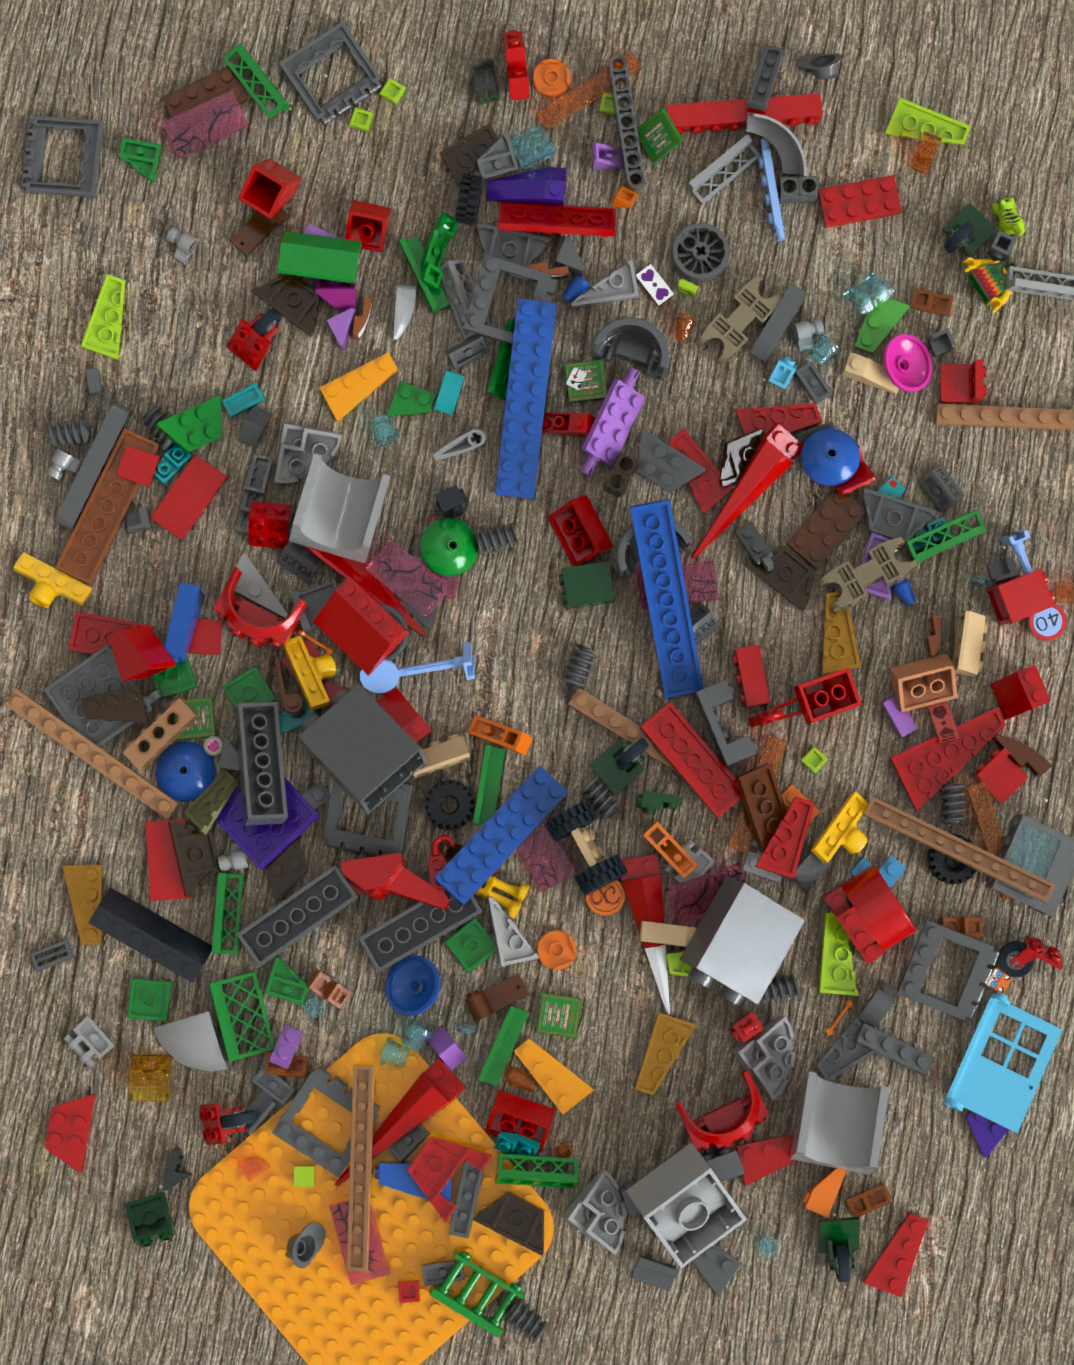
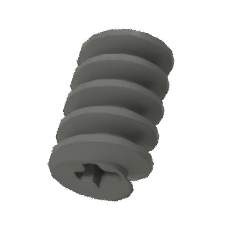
M158 406L147 412L142 419L145 426H149L148 430L153 432V436L158 438V443L163 444L162 448L168 450L176 443H173L165 432L161 429L158 430L154 425L165 420L164 417L167 415L166 412L159 413L162 406Z
M87 419V423L84 425L83 421L79 420V425L76 426L75 421L72 420L71 426H68L67 421H64L63 427L60 426L59 422H56L55 428H53L50 422L48 423L49 439L54 447H58L59 442L62 446H66L67 441L69 445H74L75 441L78 445L82 444V441L85 444H89L91 439L90 422Z
M510 523L509 529L502 525L500 531L495 526L494 533H492L490 528H487L486 534L479 530L478 536L476 535L480 555H483L484 549L491 553V547L497 552L499 545L506 550L507 543L511 548H514V542L518 544L513 523Z
M576 644L580 650L573 651L577 657H570V661L573 664H567V668L570 671H564L563 674L567 679L561 678V681L575 687H585L581 680H588L584 673H591L587 666H594L591 658H597L598 656L592 649Z
M597 776L583 788L581 794H588L586 800H593L592 807L598 806L597 814L603 812L601 820L609 819L622 809L623 806L616 807L619 801H611L614 795H606L609 788L602 789L601 787L604 782L597 783L596 781L599 778Z
M946 784V787L940 789L941 792L946 793V795L941 796V800L946 801V803L941 804V808L947 809L941 812L942 816L947 817L941 821L942 824L962 825L964 823H961V821L967 819V816L961 815V812L966 811V808L961 807V804L966 803V800L960 799L961 796L966 795L965 792L960 791L961 788L966 787L965 784Z
M790 974L789 980L786 975H782L781 981L776 976L773 983L771 981L762 998L767 1003H769L770 997L777 1002L778 996L785 1001L786 995L793 1000V996L796 993L800 999L798 980L794 974Z
M520 1298L509 1306L503 1316L510 1315L508 1322L515 1319L514 1327L521 1325L520 1333L527 1330L525 1338L533 1336L532 1344H534L545 1332L547 1321L540 1322V1315L534 1317L535 1310L528 1311L529 1305L525 1304L522 1306L523 1300Z

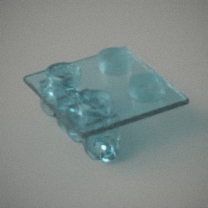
M542 125L511 139L514 154L520 162L519 166L522 170H528V168L534 166V162L538 165L539 159L541 162H544V160L554 157V154L557 153V148Z
M873 273L858 285L851 287L843 296L859 306L858 310L863 315L864 313L868 314L874 307H878L877 302L882 304L891 298L894 293L892 289L894 286Z

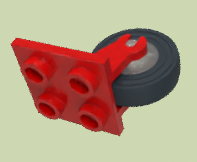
M272 308L265 314H258L249 324L244 319H241L226 347L254 371H257L272 345L269 340L277 333L279 329L277 325L282 315Z
M1026 936L1024 942H1008L999 951V966L1005 974L1011 977L1027 975L1034 966L1035 958H1039L1060 970L1063 968L1060 951L1052 946L1046 947L1042 944V941L1035 937L1030 938Z
M219 1103L200 1105L199 1117L203 1122V1138L207 1145L226 1143V1134L245 1131V1124L257 1121L256 1112L253 1110L243 1112L242 1106L220 1110ZM231 1113L230 1115L219 1117V1115ZM233 1127L232 1129L222 1130V1128Z

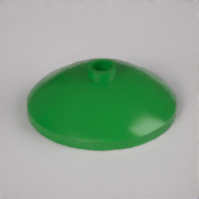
M438 519L432 522L421 536V557L426 566L438 575L446 577L460 575L473 565L477 557L478 543L472 529L459 519ZM450 542H453L455 544L454 549L450 548Z

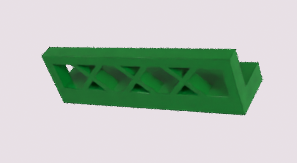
M239 44L223 57V60L268 118L271 119L280 110L286 112L291 108L243 45ZM237 53L241 56L240 66L233 65L230 62V59ZM244 69L253 72L252 81L244 80ZM255 84L265 87L264 96L254 93ZM267 99L275 100L278 104L270 112L266 108Z
M416 236L407 241L405 238L399 239L400 247L432 314L450 307L441 284L438 289H435L421 280V263L424 249L418 237Z
M978 509L906 541L911 554L909 556L910 561L916 560L918 563L986 532L987 530ZM975 515L978 525L971 528L965 526L968 518ZM950 526H960L958 534L954 536L948 534ZM936 532L942 534L943 537L940 542L936 544L930 542L932 534ZM916 541L924 542V549L915 552L912 543Z
M491 745L485 746L473 820L474 825L483 826L496 812L506 749L492 747Z
M218 873L212 953L238 955L239 938L236 934L240 932L244 875ZM228 878L239 879V887L233 892L227 886ZM233 896L237 901V907L230 912L226 907V901ZM231 916L236 921V926L229 932L225 928L224 922ZM228 936L234 941V950H222L223 941Z
M510 1006L478 1078L479 1081L497 1087L527 1020L528 1012L515 1006Z
M499 1153L495 1183L575 1189L578 1183V1159ZM510 1160L515 1167L511 1170L502 1169V1161ZM528 1161L535 1168L532 1171H525L521 1164ZM544 1163H550L555 1169L548 1173L541 1166ZM564 1164L573 1165V1174H565L561 1167Z

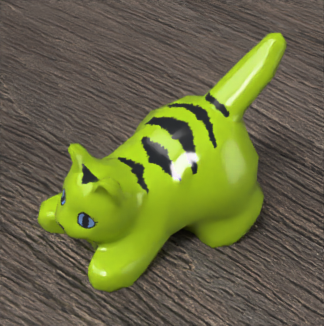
M1002 198L999 204L994 203L992 205V211L999 219L996 233L1000 230L1008 235L1015 234L1021 236L1025 232V224L1022 217L1017 213L1014 198Z

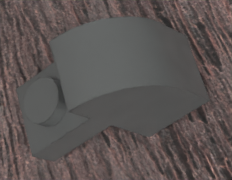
M881 979L871 997L863 1005L857 1018L875 1028L891 1008L898 990Z

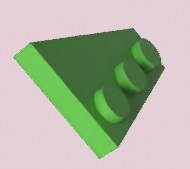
M874 293L854 348L873 354L907 312L910 305Z

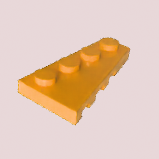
M388 352L319 387L337 423L346 414L355 409L361 401L370 396L377 387H380L394 375L398 369Z
M531 1039L526 1040L514 1050L515 1054L562 1115L594 1091L592 1087Z

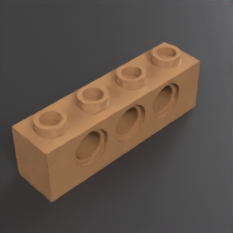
M175 698L168 704L169 708L164 713L160 712L153 719L155 722L150 726L144 727L136 740L133 739L126 744V749L122 753L138 770L144 771L200 717L185 699ZM177 714L178 721L177 723L172 724L171 717L172 715ZM159 728H162L164 731L161 738H158L156 735ZM147 741L149 743V749L146 752H144L142 749V745L144 742Z

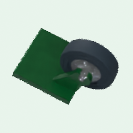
M969 203L942 229L950 237L943 247L950 254L960 247L970 257L997 229Z
M643 738L639 739L635 744H632L629 740L624 745L618 740L589 766L613 794L616 795L645 770L640 764L645 759L641 753L648 748L649 744Z
M860 1217L819 1220V1253L828 1254L830 1271L835 1270L838 1282H849L850 1269H855L853 1251L859 1250Z

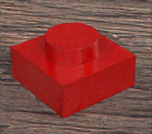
M419 1280L398 1281L399 1303L420 1301Z

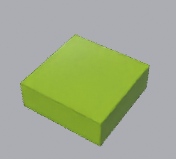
M389 78L379 95L397 105L406 91V87Z
M603 92L599 113L615 116L612 94Z
M355 107L349 127L368 133L374 113Z
M680 279L677 291L690 297H695L699 286Z
M813 746L800 761L815 774L829 759Z
M294 1166V1187H314L315 1166Z

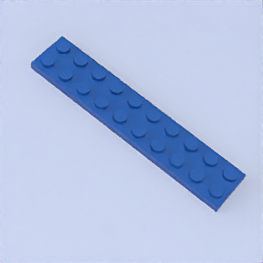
M517 299L495 495L534 499L557 303Z
M670 499L630 506L664 697L670 698L696 693L704 688Z

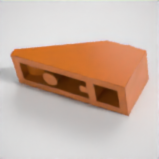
M474 715L467 732L524 756L527 755L533 740L531 736L522 731Z
M657 821L642 834L684 879L698 866Z
M832 1168L810 1187L809 1191H805L802 1198L803 1207L828 1218L847 1170Z

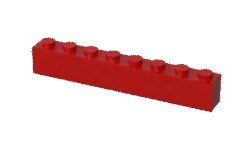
M820 93L770 97L766 111L747 108L748 99L666 105V112L680 135L684 132L699 134L708 130L715 133L722 131V129L738 131L741 128H746L747 112L771 117L789 127H794L801 123L815 125L821 121L823 116Z

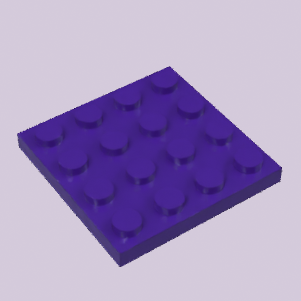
M285 777L288 818L284 824L244 825L241 785L234 789L216 818L220 826L260 870L265 868L320 817Z

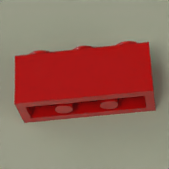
M759 645L735 649V654H732L733 665L737 666L738 673L735 676L737 685H741L742 693H739L741 705L744 704L745 709L768 705L770 698Z

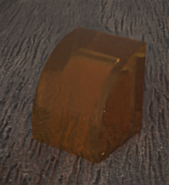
M257 1157L247 1158L238 1164L248 1182L271 1167L268 1162Z

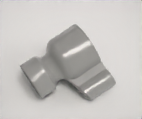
M175 227L170 229L166 240L170 243L177 244L174 258L186 264L189 256L197 248L199 239L189 233L182 234Z
M821 319L814 320L812 323L801 321L793 324L794 336L799 352L812 348L813 334H824V326Z
M57 448L51 458L52 466L48 468L46 474L60 481L63 476V470L78 473L83 462Z
M235 841L231 843V853L229 856H218L221 872L227 871L231 867L235 870L249 867L248 856Z

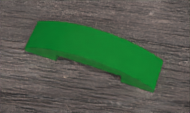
M442 212L431 231L421 263V280L435 289L439 288L444 272L440 270V266L442 265L449 239L454 238L458 226L455 218L446 212Z

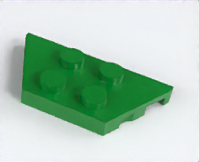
M218 395L154 425L158 430L161 429L165 432L168 438L173 443H177L179 448L187 454L222 437L221 397Z

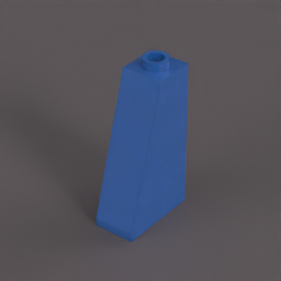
M181 581L164 646L176 664H179V662L185 663L205 598L200 586Z
M380 1162L379 1166L375 1167V1179H379L380 1185L429 1200L408 1172L413 1162ZM452 1177L440 1193L450 1202H452Z

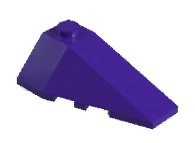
M544 167L489 180L486 201L564 205L566 168Z

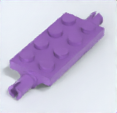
M628 368L623 382L619 379L613 380L581 449L587 452V459L580 470V473L584 476L591 478L598 462H602L610 467L614 466L646 398L633 388L640 374L634 368Z

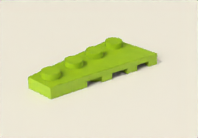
M899 98L884 135L963 146L972 126Z
M109 274L106 275L81 344V348L117 361L119 357L125 280Z
M824 913L818 992L859 996L852 964L853 957L852 951H850V939L835 913Z

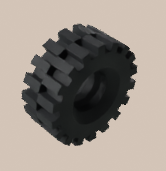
M463 174L458 194L455 222L469 225L476 224L483 187L482 176Z
M444 780L432 786L426 795L424 803L425 812L429 820L438 828L456 830L466 825L472 818L474 799L470 790L464 784L455 780ZM447 797H452L457 801V809L452 813H447L442 809V802Z
M952 834L968 843L972 842L963 835ZM932 848L928 851V868L933 872L932 875L946 884L963 883L971 879L972 875L977 872L976 869L961 862L956 867H950L945 861L946 855Z

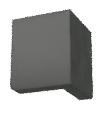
M949 328L931 334L927 339L934 358L952 351L956 346Z
M146 507L138 508L139 512L126 515L128 526L126 529L129 534L153 529L149 510Z
M1013 556L987 566L993 584L1015 578L1019 575Z

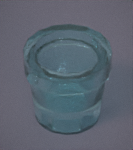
M822 335L808 355L818 365L823 367L841 351L829 338Z
M386 414L380 415L370 422L378 446L388 445L399 438L400 433L398 429L395 428Z
M415 1019L408 1020V1027L401 1042L411 1050L418 1052L428 1038L433 1037V1031Z
M392 1037L386 1038L379 1058L380 1065L389 1064L403 1067L409 1048L393 1041Z

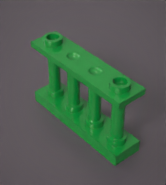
M455 1249L453 1255L458 1260L442 1285H432L429 1289V1294L499 1338L503 1332L500 1320L515 1296L523 1300L525 1297L522 1291L523 1288L515 1282H507L470 1259L472 1256L466 1251L461 1250L459 1252ZM464 1264L474 1269V1272L459 1296L456 1295L454 1297L449 1294L450 1291L448 1289ZM484 1275L492 1281L477 1305L470 1307L466 1304V1298L480 1276ZM498 1285H500L509 1292L493 1317L490 1316L488 1318L483 1315V1309Z

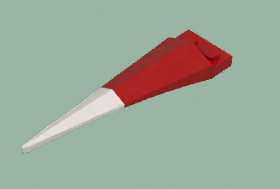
M657 854L622 860L628 873L621 876V882L639 934L642 921L664 924L662 883ZM643 942L666 1013L670 1015L666 944Z

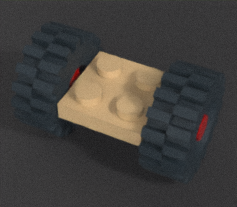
M589 800L570 807L545 823L554 841L572 834L589 867H591L575 877L584 896L593 893L628 873L619 854L604 860L605 854L600 846L597 847L594 841L596 839L594 833L586 827L598 819Z

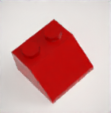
M353 200L348 213L345 239L362 241V249L382 253L389 228L391 208Z

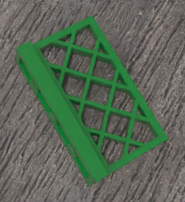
M256 971L208 984L228 1062L274 1050L275 1045ZM253 977L254 986L251 991L240 986L245 978ZM241 980L239 984L234 983V981ZM231 983L236 986L231 997L223 992L222 984ZM239 988L249 994L243 1004L233 999ZM251 995L259 1001L256 1011L245 1006ZM225 997H227V998L229 999V1001H228L227 1004H226ZM231 1001L242 1006L236 1016L228 1012L227 1007ZM243 1008L254 1013L249 1023L238 1018ZM260 1008H261L262 1015L259 1014V1013H257ZM256 1015L264 1020L261 1030L250 1025ZM230 1016L234 1018L232 1024H231ZM236 1020L246 1025L241 1036L236 1034L232 1028ZM249 1027L259 1033L253 1043L243 1038ZM261 1034L269 1039L270 1047L261 1048L255 1045ZM235 1036H237V1037L239 1038V1040H238L237 1043H236ZM241 1040L252 1045L247 1053L239 1055L237 1046ZM253 1047H256L257 1049H259V1050L252 1051Z

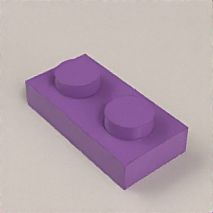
M285 1025L269 1062L288 1069L301 1041L303 1032Z

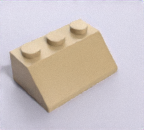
M967 610L959 615L953 655L955 674L975 677L978 675V672H981L983 661H980V655L984 653L985 641L982 640L983 634H986L988 622H985L986 616Z
M458 734L447 737L448 741L440 743V740L429 743L428 748L422 749L428 762L413 774L414 778L416 779L471 760L464 737H459Z

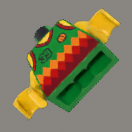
M969 257L961 262L968 267L965 269V272L970 271L967 277L987 307L992 305L994 307L992 312L995 313L1007 302L1012 292L1006 290L1007 267H1016V265L1012 262L1004 267L1000 260L973 259Z

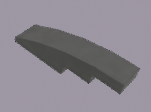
M792 283L790 284L749 353L764 362L768 361L808 293Z
M254 453L245 485V494L240 508L241 513L236 533L248 535L251 502L265 501L273 457Z

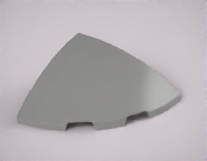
M282 421L274 482L292 483L307 477L314 453L322 455V460L326 464L330 458L335 456L343 435Z
M211 1011L153 1028L161 1046L179 1063L201 1071L228 1069Z
M782 1016L763 1027L764 1030L746 1042L739 1043L731 1050L743 1068L749 1070L752 1079L771 1100L777 1098L788 1083L786 1078L789 1070L794 1067L795 1052L793 1051L792 1044L794 1034L786 1016Z
M603 1169L581 1191L562 1218L598 1245L616 1255L625 1235L623 1226L624 1218L627 1217L625 1201L621 1199L618 1184Z

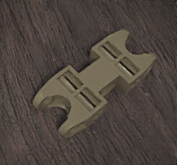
M761 275L756 276L745 284L734 296L732 302L738 308L727 319L719 313L706 327L697 343L700 348L711 342L719 343L723 350L721 357L717 361L720 365L732 359L748 342L749 338L743 332L752 322L755 321L762 327L771 317L784 296L779 292L776 296L773 295L770 298L762 297L758 291L759 285L764 279Z
M902 537L885 541L868 550V556L871 560L853 569L850 562L847 561L832 569L819 580L817 584L820 588L828 586L837 587L841 590L842 594L838 601L831 605L834 612L853 607L868 599V593L865 589L883 580L888 588L906 578L918 567L916 560L908 563V561L900 562L895 558L894 554L898 551L897 548L905 544Z

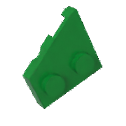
M123 138L119 157L154 183L162 146Z
M400 381L387 417L430 414L437 395Z
M276 956L265 994L304 1005L309 988L306 987L307 983L280 957Z

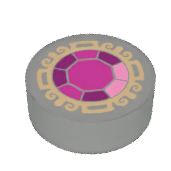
M217 736L208 737L204 742L205 752L211 756L221 754L222 739Z

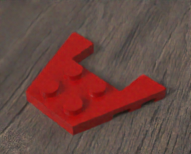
M431 1136L409 1167L408 1172L430 1200V1203L440 1214L443 1221L446 1222L457 1206L440 1194L464 1159L482 1172L492 1155Z

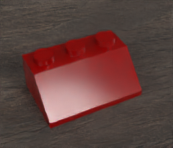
M587 495L572 499L548 516L572 566L583 565L614 547Z
M499 1090L485 1132L495 1137H498L500 1132L528 1137L541 1143L538 1151L542 1152L556 1109Z

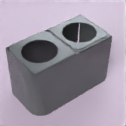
M817 176L780 177L777 185L779 204L814 203L818 197ZM795 182L796 190L792 193L784 191L783 183ZM803 182H814L816 184L815 190L813 192L804 191L802 188Z
M810 850L798 863L795 876L791 880L804 890H808L830 866L832 861L830 860L824 864Z

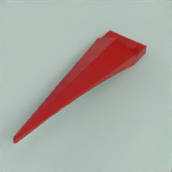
M775 422L763 436L727 502L693 552V559L771 486L801 453L803 445L779 423Z
M304 546L315 558L342 578L346 579L348 576L354 578L380 604L396 608L404 616L408 626L426 638L424 631L406 611L367 560L365 563H361Z
M438 1058L425 1072H422L374 1133L372 1160L452 1103L467 1088L441 1058ZM350 1165L337 1180L335 1186H339L350 1177Z

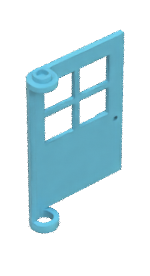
M997 992L992 994L944 1104L962 1112L963 1108H966L1017 1134L1063 1029L1011 1005L1010 1001L1007 1000L1008 996ZM1000 1013L1021 1023L1013 1042L992 1033ZM1025 1025L1046 1035L1038 1055L1017 1045ZM989 1036L1011 1046L1002 1066L981 1056ZM1015 1049L1036 1059L1028 1078L1007 1069Z

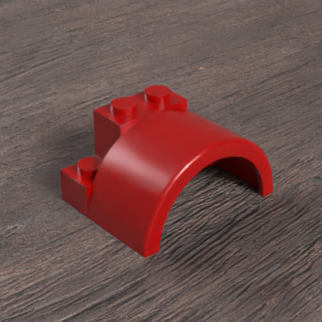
M874 864L823 895L867 965L884 955L886 950L917 931ZM847 897L852 903V905L848 906L847 904Z

